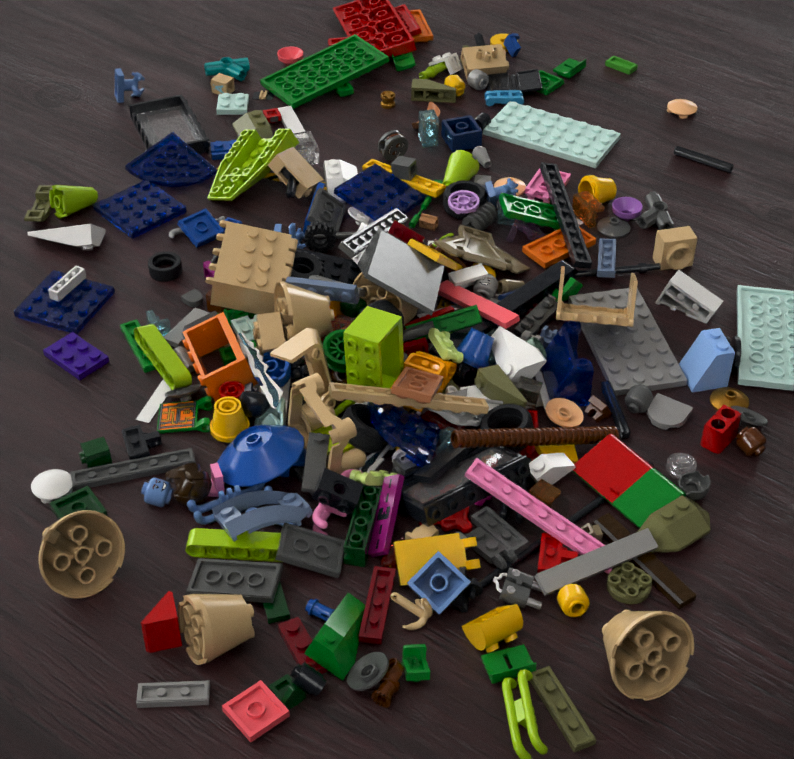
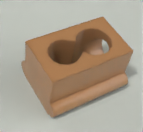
M422 213L419 219V227L435 231L439 225L438 217Z

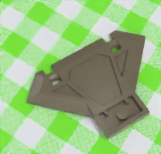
M460 225L458 228L459 235L434 241L435 245L451 256H459L469 261L502 270H509L516 274L530 270L528 266L495 245L492 234Z

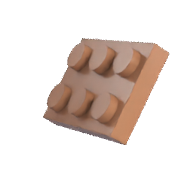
M405 367L393 384L391 394H395L402 399H414L421 404H430L442 385L444 376Z

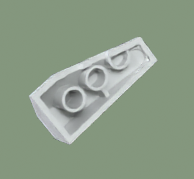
M501 326L491 336L495 338L492 352L497 365L501 367L518 388H520L521 377L532 379L547 362L538 348L530 345Z

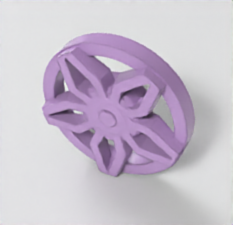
M460 190L449 196L448 206L456 214L474 213L479 207L480 200L474 192Z

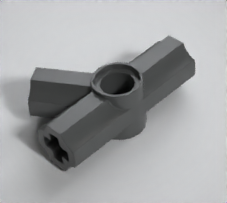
M656 191L649 192L645 196L649 210L637 217L636 222L639 224V227L645 229L656 223L659 230L674 228V223L667 211L668 205L662 201Z

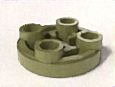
M624 562L609 573L606 586L609 594L615 600L625 604H638L645 601L650 595L652 577L642 569L635 567L633 563Z

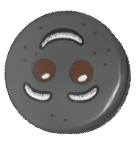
M391 130L380 138L378 151L386 160L392 161L398 156L405 154L409 143L400 131Z

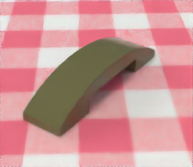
M38 185L35 192V203L31 210H27L24 221L43 222L48 218L52 209L49 191L53 190V185Z

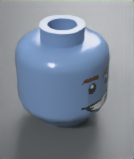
M153 477L149 483L144 482L141 494L144 495L146 503L157 507H164L165 504L169 505L174 489L171 488L170 482Z

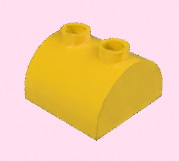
M518 604L499 606L461 627L470 643L476 649L481 651L485 649L489 653L499 648V641L504 639L507 643L518 638L516 632L523 628V617Z

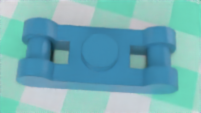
M520 90L486 91L484 94L486 105L492 106L494 103L508 104L509 101L517 102L521 105L524 104L523 93Z

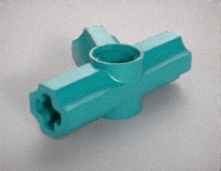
M224 57L220 61L205 63L204 69L206 76L220 73L234 77L241 82L247 76L250 65L248 58L232 59Z

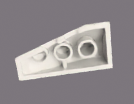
M93 224L31 231L28 232V236L90 251L93 250V247L100 246L106 231L104 228Z

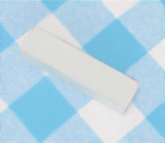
M73 267L49 288L50 299L58 302L62 300L86 278L85 268Z

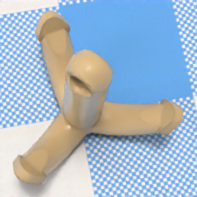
M397 592L391 594V600L420 618L417 622L406 626L402 625V628L407 630L420 629L426 624L428 618L432 616L433 609L426 598L416 599V604H414Z

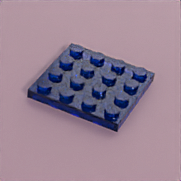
M373 164L334 189L335 195L374 221L396 208L405 214L425 200V195L377 164Z
M148 179L93 204L94 211L132 239L187 212L185 205Z
M53 270L14 310V315L18 318L66 332H74L77 335L115 293V289L113 286L84 279L58 302L50 299L48 289L66 273Z

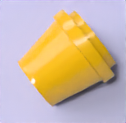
M586 175L581 179L578 186L579 199L587 208H596L599 204L615 198L616 184L611 178Z
M228 396L222 397L215 402L213 419L210 422V432L216 440L231 443L237 435L250 427V422L244 414L240 400Z

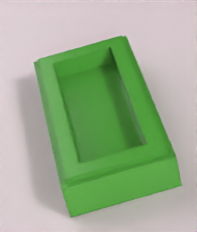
M612 56L605 62V66L628 75L637 70L638 66L617 56Z

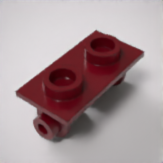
M394 220L388 231L390 234L406 243L410 239H414L424 244V236Z

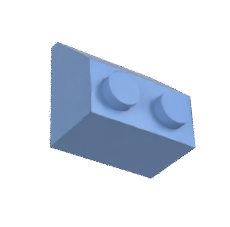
M439 551L407 582L409 588L420 598H426L432 609L439 615L471 583Z

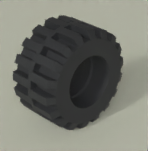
M306 251L295 252L291 277L309 279L311 275L324 277L325 267L319 257H315L314 254H309Z

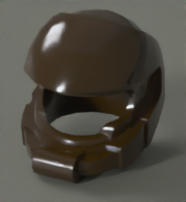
M197 463L185 464L165 473V480L176 484V490L172 496L182 505L187 506L189 500H194L196 505L202 503L211 490L212 482L208 472L202 471Z

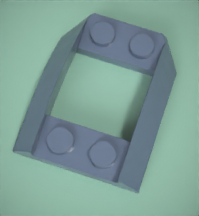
M268 490L244 493L212 508L214 519L233 541L238 540L236 536L245 531H248L250 534L274 524L295 523L297 526L302 525L301 520L303 518H309L313 514L310 505L298 493ZM277 504L272 506L260 507L249 512H246L244 514L240 513V511L258 505Z

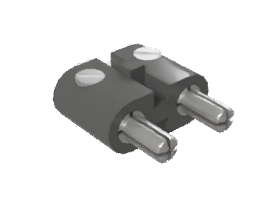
M509 567L507 573H501L499 577L494 576L493 582L496 583V589L500 592L499 600L513 605L518 604L523 609L526 605L541 609L542 602L529 598L531 588L542 592L538 583L534 581V576ZM503 576H506L503 583L502 589H500L499 582L497 580H500Z

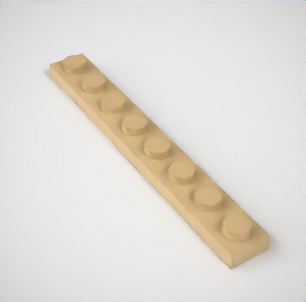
M329 382L328 387L330 398L337 401L345 399L353 400L357 403L366 401L373 402L376 405H383L385 403L396 407L412 406L415 409L431 408L435 411L450 410L454 413L470 412L473 415L488 414L489 409L484 398L436 393L430 404H421L414 399H402L395 394H391L392 389L334 382Z

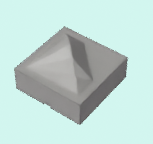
M475 175L474 182L480 184L485 189V182L491 181V176Z

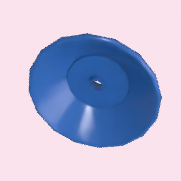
M256 425L247 428L235 437L217 461L224 483L231 486L252 487L269 482L284 474L300 458L304 450V437L297 429L286 425Z

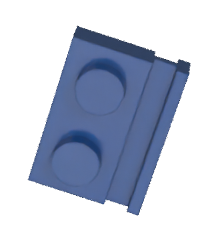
M236 140L210 142L212 160L224 159L225 154L229 152Z

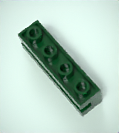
M363 484L343 546V553H345L344 564L366 566L382 487Z

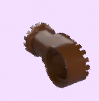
M396 658L389 659L388 670L380 680L378 689L372 693L371 699H373V702H376L375 704L379 703V706L382 704V707L386 708L390 707L392 696L400 689L398 680L405 670V667Z

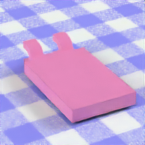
M539 168L526 186L525 194L528 196L527 199L534 200L539 198L543 200V203L550 204L551 199ZM559 171L566 187L570 181L571 174Z

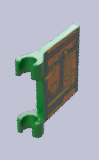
M205 396L195 401L160 404L157 424L159 434L192 430L210 432V419L202 418L198 421V410H212L211 397Z

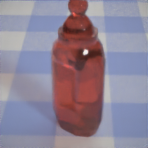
M401 536V537H400V540H396V541H402V540H405V538H404L403 536ZM394 543L390 545L389 554L384 555L382 558L381 567L396 568Z

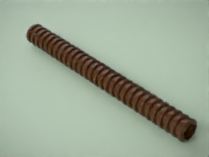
M615 426L461 429L452 431L451 444L454 448L598 444L609 434H613L619 439V431Z

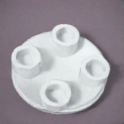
M60 469L44 471L32 481V493L40 498L43 503H50L55 499L66 496L73 492L71 475Z

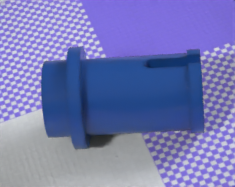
M310 599L305 611L308 612L309 616L314 615L327 621L334 612V609L319 603L318 599Z

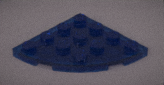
M174 132L168 134L125 165V170L138 179L168 187L197 184L217 173V169Z
M373 402L367 403V410L372 415L370 420L384 440L393 448L399 447L406 453L404 457L416 465L423 467L430 464L443 429L433 422L425 421L416 413L404 410L403 407H396L385 403L383 405H376Z

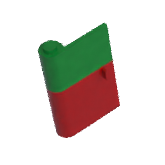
M613 434L607 435L574 464L576 468L572 470L574 474L639 529L651 513L682 495L686 497V493Z

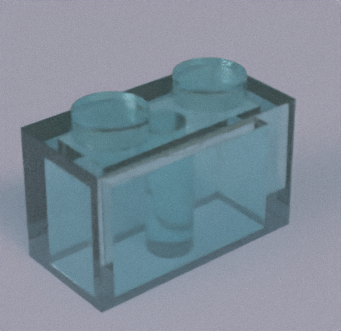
M434 109L419 111L418 138L423 148L438 146L439 119Z

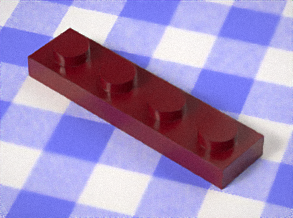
M374 566L359 632V642L382 645L396 576L395 568Z

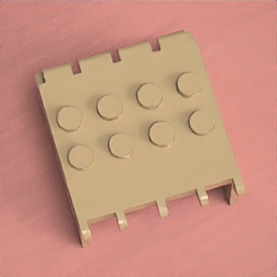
M221 220L219 226L226 228L224 234L218 233L216 236L217 240L222 241L221 249L214 248L212 252L214 255L219 256L217 264H209V269L215 271L214 278L206 277L205 280L207 284L212 285L210 305L254 314L274 312L275 284L280 281L285 282L288 276L291 277L298 240L291 238L292 235Z
M561 266L556 320L633 327L638 284L635 273H631L627 307L625 309H612L564 303L562 301L565 267Z

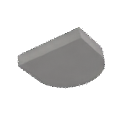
M657 393L647 410V415L651 423L658 428L665 430L673 427L680 428L690 417L694 407Z

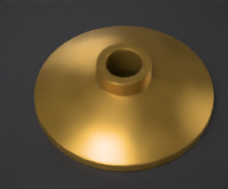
M722 387L711 393L710 403L717 411L723 405L748 408L749 399L738 389Z

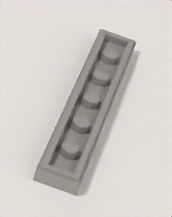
M646 528L537 573L534 577L544 596L560 590L565 585L575 584L656 550L658 545L649 529Z

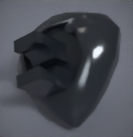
M252 382L245 384L244 392L239 397L244 414L249 418H259L269 409L270 404L265 394L259 392L258 388L253 389Z

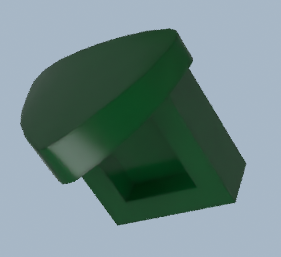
M287 674L270 684L268 688L289 710L306 698V694L300 687L291 682L292 678Z

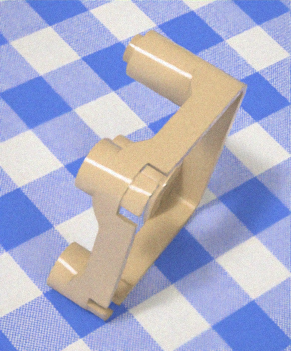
M314 373L292 383L294 387L290 391L288 426L297 429L304 437V449H306V452L309 432L323 426L326 428L332 425L333 430L328 432L332 444L338 442L339 444L331 447L330 454L327 456L326 468L341 474L348 469H358L365 466L367 457L364 451L354 448L343 453V449L348 444L349 439L356 437L357 430L349 417L341 420L336 416L333 407L324 404L318 396L319 393L325 390L321 376L318 373ZM303 397L311 408L306 413L302 410Z

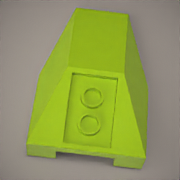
M280 128L276 130L272 138L262 139L255 129L243 130L220 163L207 197L208 200L232 201L264 178L271 171L268 164L277 154L291 147L295 148L300 143L290 128Z

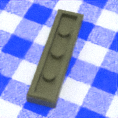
M547 666L531 672L533 674V678L530 680L531 684L573 752L575 753L595 745L596 738L551 667Z

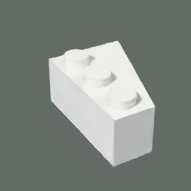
M678 270L670 279L655 304L667 305L670 307V310L682 311L686 313V316L707 324L723 300Z

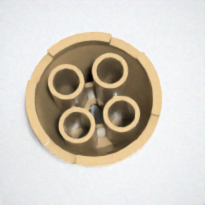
M189 594L183 596L184 600L178 604L180 633L184 632L185 641L189 645V647H186V652L196 665L208 663L255 636L251 620L254 617V610L251 604L245 602L241 594Z

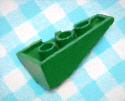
M347 593L304 653L342 681L355 663L365 604L350 593Z

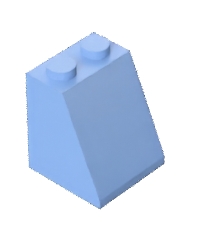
M720 328L701 331L679 363L692 393L728 387L735 351Z

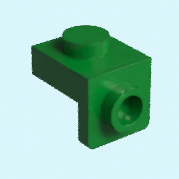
M425 644L403 646L401 664L405 667L406 681L430 680V669L426 661L427 647Z

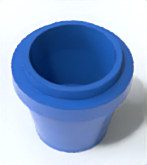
M471 328L458 348H456L458 352L463 353L462 362L477 369L488 367L495 338Z

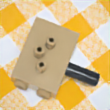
M480 33L474 35L475 47L462 48L461 61L466 80L469 73L474 69H479L487 75L505 73L509 69V62L506 61V51L503 50L502 44L485 45L483 35Z

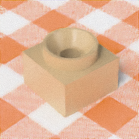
M691 227L657 230L653 260L655 263H660V270H680L693 265L697 236Z

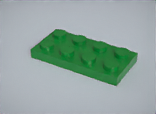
M500 193L499 201L505 217L522 220L525 223H535L539 226L552 227L555 230L560 229L552 204Z

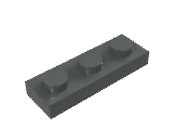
M488 506L471 515V522L484 529L507 548H511L516 555L529 548V541Z

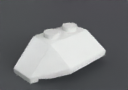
M330 159L324 161L323 168L327 192L340 202L346 203L348 198L360 188L357 167L342 160Z

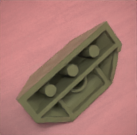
M261 110L245 113L232 123L238 137L245 129H255L262 139L273 137L271 125Z
M682 495L651 513L637 532L646 528L649 529L658 545V548L651 551V553H654V551L679 552L710 533V516L698 503Z

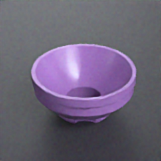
M619 197L612 203L613 213L625 221L637 218L643 208L642 203L632 197Z

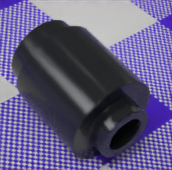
M305 662L302 665L297 664L290 674L293 677L291 682L309 695L317 696L327 682L323 678V674Z

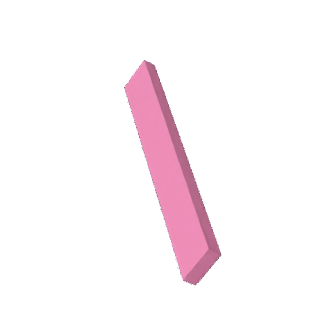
M478 458L475 459L464 476L573 551L578 552L579 555L605 546V544ZM613 568L608 569L604 572L609 574Z

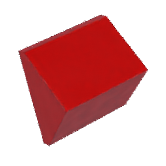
M171 591L164 595L141 622L145 648L149 653L182 646L173 592Z

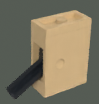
M294 147L277 154L268 164L270 169L278 176L279 181L287 186V198H294L295 195L298 199L303 196L308 197L312 192L315 193L317 184L324 180Z

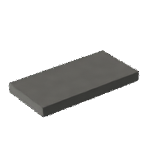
M198 558L186 594H241L245 601L273 603L283 572V565L279 563Z

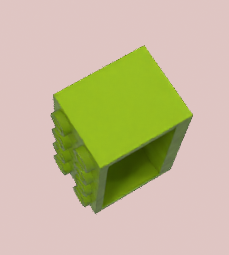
M367 306L343 332L347 384L390 388L404 369L402 316Z

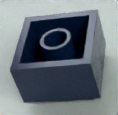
M471 115L442 120L441 137L452 152L482 146V130Z

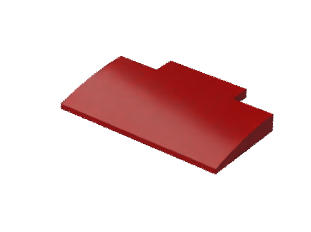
M355 0L332 8L347 37L356 34L389 57H392V54L393 56H398L416 51L415 41L412 36L422 32L405 4L393 7L389 0Z

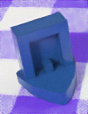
M517 33L509 34L503 43L511 57L517 56L521 49L517 41L520 36Z

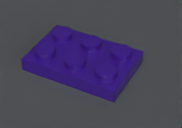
M74 332L43 349L44 356L78 380H82L109 362V357Z

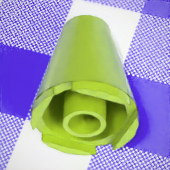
M456 150L449 157L442 184L447 187L457 181H469L479 171L478 160H475L470 152Z
M53 185V190L49 191L51 208H55L56 213L54 214L58 218L67 217L95 204L98 199V193L93 187Z

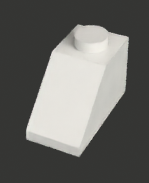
M565 453L541 454L529 463L530 476L542 491H545L576 468Z

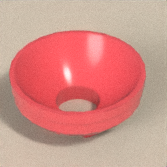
M294 46L283 47L277 52L279 61L285 64V66H290L302 60L304 55L302 49Z

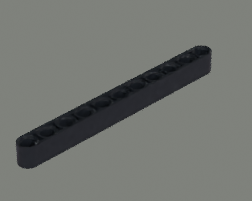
M561 260L496 304L518 314L520 317L528 312L530 308H534V304H539L545 297H548L549 294L551 295L555 288L559 290L561 266L565 267L563 287L570 277L575 279L578 271L570 264ZM480 316L482 324L455 331L450 334V340L458 348L471 328L492 336L499 325ZM432 346L429 354L441 358L436 348Z

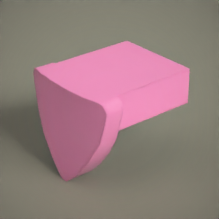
M217 462L210 464L212 486L208 494L209 497H219L218 492L222 490L225 493L223 475Z

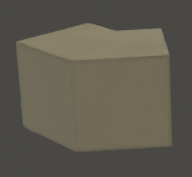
M587 523L581 527L582 530L602 542L603 533L599 524L591 525Z

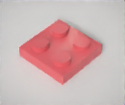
M262 680L222 705L223 712L250 743L290 717V711Z

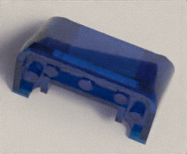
M567 321L545 348L547 354L545 359L547 362L542 366V372L550 400L564 398L578 406H588L590 403L588 400L591 397L594 369L589 360L585 358L577 359L578 338L581 332L580 321Z

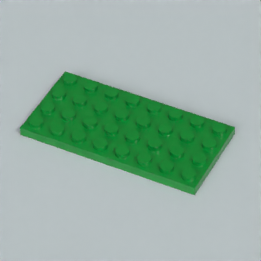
M354 34L260 79V83L294 109L379 66H383L389 62V56Z

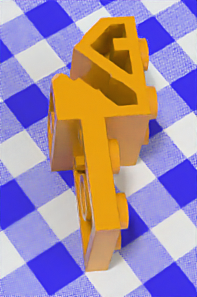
M422 351L411 353L404 362V369L405 367H410L444 376L443 383L437 394L443 392L456 372V363ZM405 406L419 412H422V410L424 409H415L412 406Z

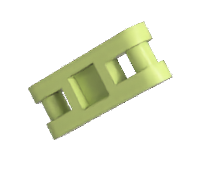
M436 328L429 330L428 337L441 358L447 361L451 359L453 362L460 364L464 356L453 345V341L450 340V333L447 331L440 332Z
M352 470L349 478L368 486H382L384 477L398 473L391 472L389 474L388 471L370 470L369 473L364 472L362 474L359 470Z

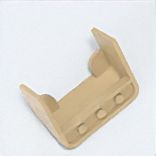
M305 328L270 352V356L289 363H294L304 356L309 375L318 373L324 382L325 390L319 393L318 396L324 404L334 409L336 400L330 398L328 391L329 382H332L320 334L316 329ZM307 403L302 405L304 413L311 410Z

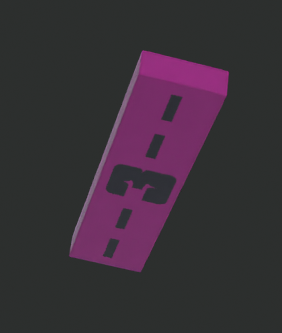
M401 474L384 477L368 555L372 557L389 554L404 482V476Z

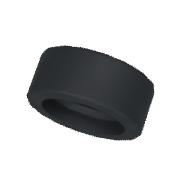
M162 251L152 255L148 259V269L151 278L160 282H168L178 278L182 274L180 256L170 251ZM161 265H173L168 268H158Z

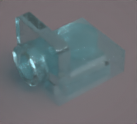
M153 310L146 311L147 325L154 324L163 336L171 331L168 318L160 320L159 316H155Z

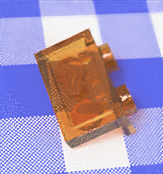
M589 191L573 194L572 208L574 214L588 228L595 227L596 213L604 211L605 207Z

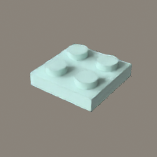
M219 94L216 108L217 115H244L248 110L249 94Z

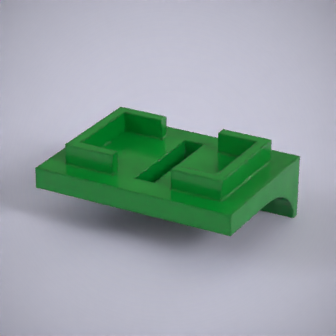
M412 52L393 56L392 54L396 71H403L416 65Z
M569 58L554 68L553 72L569 79L586 67V59L579 62Z
M524 644L481 655V660L492 684L501 682L507 677L517 678L519 671L527 669L530 672L536 671L537 663L532 661ZM504 657H507L512 667L511 669L508 668Z

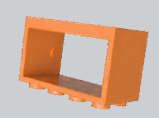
M224 312L182 332L185 337L182 342L188 351L189 358L194 362L192 365L196 373L199 374L197 377L202 387L207 386L204 388L206 394L211 398L213 397L215 402L220 399L219 387L224 382L238 381L244 387L245 384L250 382L253 383V386L258 384ZM230 343L237 360L207 374L200 357Z

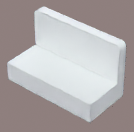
M481 263L448 273L449 281L455 286L465 288L474 285L476 280L488 276V272Z

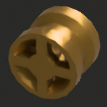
M392 91L382 92L380 94L382 99L380 102L381 107L384 109L394 108L395 93Z

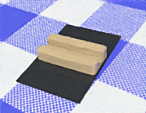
M261 90V92H254L252 99L273 100L274 94Z

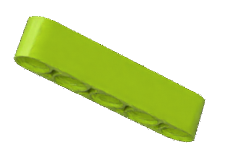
M154 324L134 328L136 342L169 388L174 390L190 386L192 384V377L189 370Z
M194 528L189 532L185 551L188 555L198 558L282 562L275 560L281 533L254 531L249 534L248 531H245L236 536L238 540L233 541L222 529Z

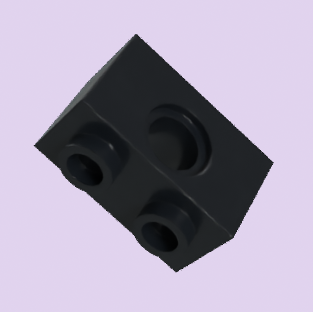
M324 468L318 478L312 499L333 507L342 513L351 515L358 504L363 484Z

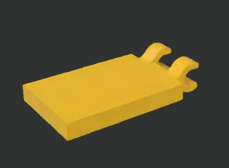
M459 533L395 541L394 549L400 586L408 585L407 582L437 551L447 558L458 570L459 567H466L467 570L480 568V560H467L465 548L477 546L476 537L460 539Z

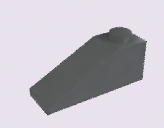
M309 432L301 489L303 492H314L318 478L324 468H326L330 437L328 434Z

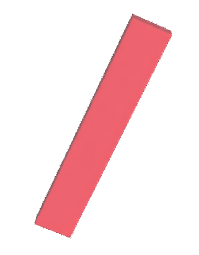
M448 280L440 283L438 295L464 308L477 305L480 316L505 329L520 321L518 314L461 286H455Z

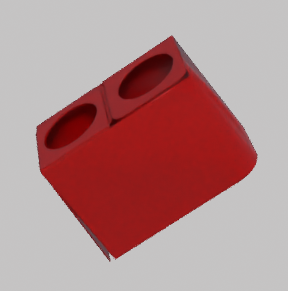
M723 405L704 425L701 446L713 453H721L737 436L742 413ZM718 422L719 424L725 426L723 429L715 428L718 425Z

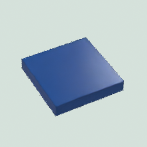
M206 208L178 221V226L196 248L215 240L218 233H225V230L219 226V223Z

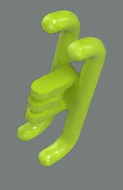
M527 669L520 670L518 673L520 699L514 701L512 689L517 687L516 680L507 677L502 682L512 745L520 759H531V755L522 744L519 725L527 729L533 747L540 754L544 755L548 752L547 746L541 741L538 734V725L534 715L535 710L532 705L528 681L533 678V674Z

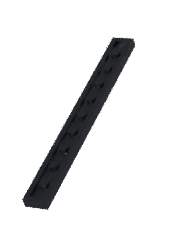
M541 162L540 170L573 267L590 269L592 261L558 166L553 163Z

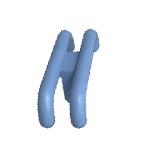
M265 483L241 490L239 485L234 486V492L231 488H227L226 495L223 490L219 491V498L202 505H196L194 500H189L187 506L194 513L193 516L197 523L201 525L217 522L213 514L202 516V513L210 511L213 507L238 495L261 491ZM269 485L264 488V491H273Z

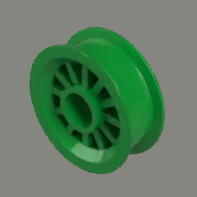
M346 329L335 330L329 333L323 341L328 368L339 373H346L343 332Z

